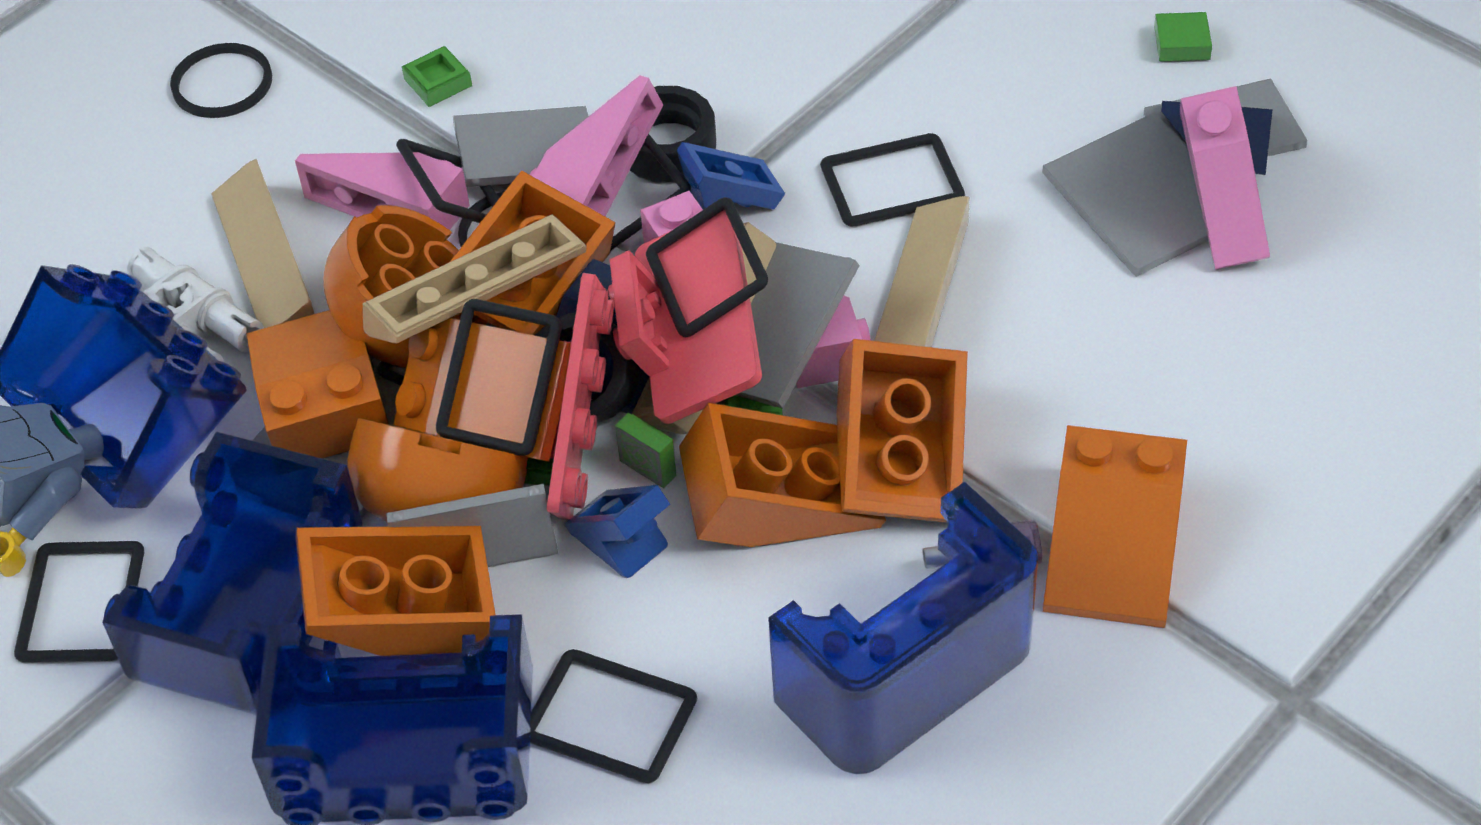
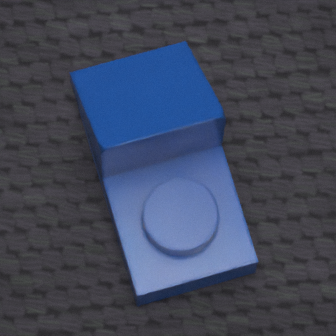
M682 142L677 149L684 176L691 185V194L703 210L725 197L744 207L754 205L775 210L785 195L778 181L762 159Z
M658 485L610 489L603 492L573 516L571 520L564 523L572 536L625 578H630L667 548V540L658 528L654 518L671 504Z

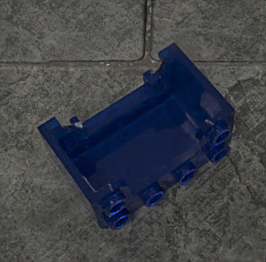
M216 432L204 453H199L196 456L190 469V484L195 489V495L202 515L192 532L186 534L181 539L177 547L175 560L163 581H158L154 585L151 592L143 587L129 585L120 594H115L106 606L102 623L121 667L129 679L258 716H267L273 711L313 638V636L306 634L296 530L297 528L363 527L362 518L347 465Z
M963 482L941 497L940 513L947 521L948 528L938 534V550L950 561L863 623L858 622L840 603L830 609L829 616L814 617L802 613V608L794 600L768 617L774 703L834 765L845 772L864 774L880 768L1021 664L1029 654L1032 640L1038 567L1036 548L1024 534L966 482Z
M522 614L490 616L489 634L478 642L475 634L463 635L462 653L342 658L338 643L332 641H324L323 650L311 647L301 640L302 631L299 624L267 625L251 758L271 809L276 815L282 817L286 824L318 825L320 822L352 821L360 825H375L384 820L417 819L423 822L434 823L443 821L448 817L481 816L490 820H501L512 816L514 812L521 810L527 804L533 665Z

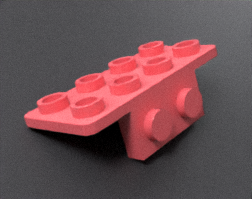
M725 209L657 254L687 325L748 285L742 246ZM669 232L639 246L635 256L628 250L609 259L612 284L608 286L609 298L614 300L617 327L613 330L615 344L620 354L626 360L632 359L650 377L654 415L663 424H671L704 409L707 403L716 404L756 386L762 378L750 298L690 337H683L677 332L646 257L648 247Z
M583 273L581 277L572 341L567 342L571 343L562 408L550 459H554L547 500V512L560 519L571 520L573 517L574 508H584L587 497L588 474L582 473L580 468L583 449L592 451L596 437L597 416L590 415L589 408L592 392H601L605 377L606 359L599 357L598 350L600 335L610 334L614 316V300L608 299V291L605 290L597 276Z

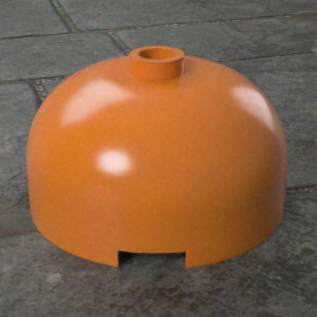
M378 205L369 214H364L357 218L354 216L331 248L326 260L323 277L327 305L342 332L352 339L364 341L370 356L390 365L406 368L410 354L408 347L409 338L395 344L368 336L363 330L362 303L449 263L459 251L447 240L452 232L442 224L419 212L398 206ZM462 312L451 318L460 320ZM473 315L472 323L482 325L488 323L477 315Z
M358 418L348 452L347 474L351 489L360 504L372 515L387 522L386 513L523 488L528 471L526 469L528 457Z

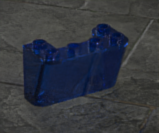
M69 264L66 269L41 265L0 349V396L10 406L36 403L51 405L55 412L61 415L73 428L94 424L99 429L103 439L104 451L102 456L112 466L85 465L80 475L113 508H147L247 392L246 386L240 380L241 373L233 366L216 359L206 349L208 346L207 342L200 336L184 330L173 320V311L165 305L151 300L141 291V282L133 276L117 270L111 271L109 275L93 273L89 269L75 264ZM18 390L24 391L32 396L26 395Z

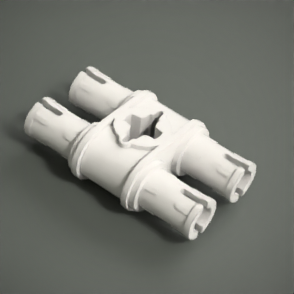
M150 247L139 249L140 253L149 259V262L135 252L127 265L128 274L148 286L137 297L130 295L107 277L98 279L99 285L108 290V293L94 283L90 286L86 294V304L92 310L99 312L112 321L121 339L139 345L150 353V357L157 364L176 366L202 386L210 384L211 381L201 371H205L212 378L216 379L222 371L223 358L219 353L200 343L201 340L210 333H216L234 345L237 350L245 353L249 352L248 343L243 341V338L247 340L246 333L264 328L262 322L234 306L228 291L220 287H213L201 279L197 271L188 265L175 266Z

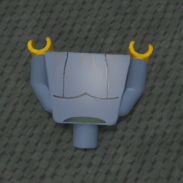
M45 403L11 407L0 405V527L8 524L12 526L8 533L0 531V572L5 577L16 575L24 567L26 554L20 545L25 539L28 538L33 541L52 517L71 498L79 493L81 490L84 461L100 457L104 451L101 433L94 424L68 429L51 405Z

